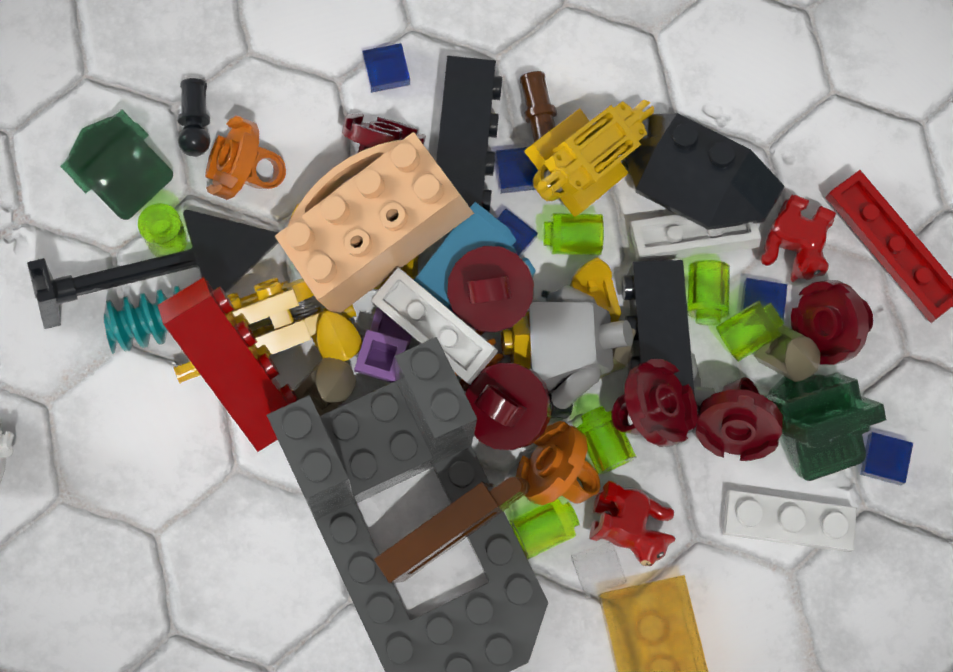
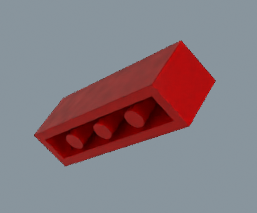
M202 277L160 303L158 308L163 325L256 451L259 452L277 441L278 439L267 414L299 399L288 383L281 387L275 377L280 375L267 352L259 355L252 346L257 343V340L244 320L236 323L230 312L234 310V307L221 287L213 290L205 277Z

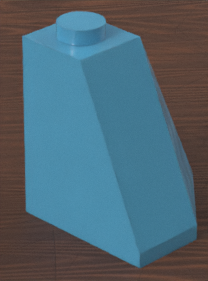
M476 202L470 207L474 214L451 231L414 279L451 312L453 310L447 295L448 278L455 263L468 251L482 246H501L516 253L513 244L517 240L510 229ZM523 257L522 260L529 266L532 277H534L535 268L528 258Z

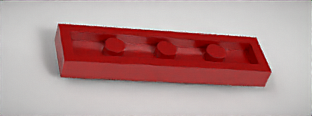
M861 170L854 173L827 194L825 198L930 323L953 307V278Z

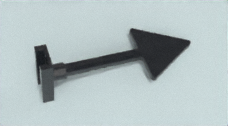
M185 210L183 218L192 248L189 250L74 278L68 275L53 279L45 258L27 262L43 327L48 329L60 326L59 304L78 300L77 296L190 268H198L201 278L205 277L213 290L221 287L227 293L279 243L275 237L278 232L192 210Z

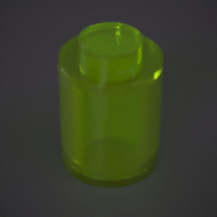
M156 203L142 211L138 218V230L153 255L161 257L184 251L187 246L188 235L178 212L172 206Z
M552 213L551 221L543 222V246H550L551 255H602L604 240L602 214H579L574 217L571 213Z
M717 260L692 262L688 265V316L695 318V322L699 325L711 326L720 324L722 318L729 316L730 265Z
M758 300L717 325L716 329L730 353L739 362L782 336L778 327L785 323L772 302L764 306Z
M601 406L580 417L583 423L577 428L587 437V453L598 475L613 471L637 458L626 433L614 427L611 411L606 412L604 406Z
M559 499L546 505H540L510 520V525L528 560L576 537L574 528L580 525L572 505L569 502L562 504Z

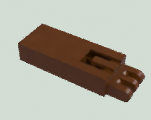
M509 477L497 486L493 483L481 482L374 558L375 562L389 583L406 581L526 495L530 489L529 482L518 477Z

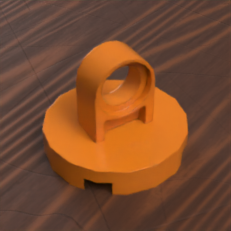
M237 115L229 119L226 125L232 129L226 138L218 135L209 155L205 177L212 179L213 185L210 184L206 187L207 192L228 200L235 197L244 184L258 189L278 187L286 176V166L281 156L259 147L257 123ZM262 159L269 160L274 168L273 177L268 182L261 181L256 173V166Z
M558 421L546 427L545 432L534 442L537 448L533 451L530 459L524 455L522 456L515 476L526 479L529 482V492L524 496L530 502L538 505L554 502L561 495L573 503H582L596 495L601 487L598 473L585 460L588 450L587 437L577 427L570 426L564 421ZM577 477H578L579 480L581 481V483H582V485H583V488H582V487L580 486V484L578 483Z

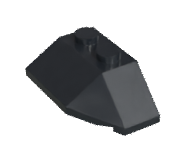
M678 113L652 114L642 122L647 135L639 140L641 145L625 158L628 172L637 194L707 230L733 227L753 222V224L765 222L785 186L751 149Z

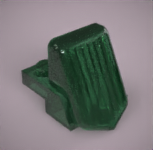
M119 109L112 117L82 128L68 157L60 164V167L85 194L92 189L123 220L132 218L173 178V171L144 141L149 134L137 122H134L123 109Z
M837 372L827 376L814 373L810 377L797 382L783 376L769 391L768 395L765 396L777 405L783 415L781 437L797 475L806 481H812L863 463L866 458V450L862 434L870 431L871 425L886 421L884 404L861 396L858 380Z

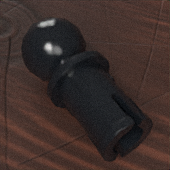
M189 78L180 83L181 114L178 115L177 121L185 127L179 132L177 141L180 150L184 154L198 157L209 149L211 142L209 133L203 128L210 124V116L206 114L207 83L201 79Z

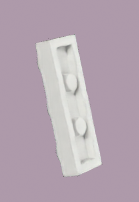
M680 215L631 221L629 229L637 261L673 260L757 248L761 241L757 223L753 224V222L733 227L707 230Z
M399 267L370 300L421 344L437 337L453 371L470 385L498 352L495 347Z
M729 490L726 492L722 535L851 552L854 550L857 508Z

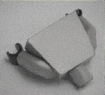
M566 285L553 292L541 291V297L546 298V302H532L529 307L532 370L546 383L548 390H555L553 393H548L552 405L551 418H568L572 413L573 403L595 385L601 375L609 373L613 369L612 349L631 346L633 342L632 328L627 320L611 322L609 311L598 306L592 296Z

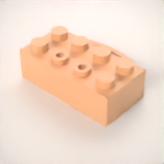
M413 132L403 140L391 141L365 149L332 168L308 191L293 213L287 227L275 235V237L316 299L329 311L340 314L390 277L398 267L402 268L474 213Z

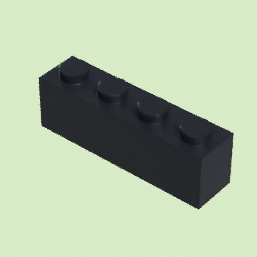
M447 56L436 162L469 207L476 202L490 213L492 190L484 189L485 175L493 176L495 151H487L489 137L497 138L499 114L491 113L492 100L500 101L502 76L495 75L496 60Z
M683 260L634 261L627 275L622 276L623 300H629L630 316H625V320L635 330L633 339L634 356L631 357L628 363V374L637 365L650 359H664L678 368L679 372L674 373V375L679 379L682 386L689 384L694 393Z

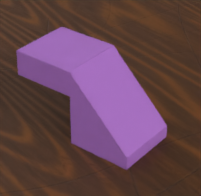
M379 307L376 308L370 330H366L354 372L393 383L396 381L395 355L409 349L412 336Z

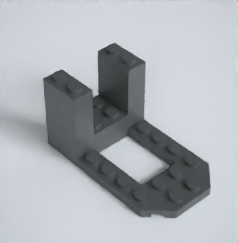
M437 337L395 355V382L319 416L310 395L267 414L284 455L385 672H511L529 662L545 615L548 600L504 511L467 537L488 583L410 620L394 584L388 582L374 560L380 554L356 506L357 503L431 468L434 469L450 504L481 482L490 484L472 448L477 417Z

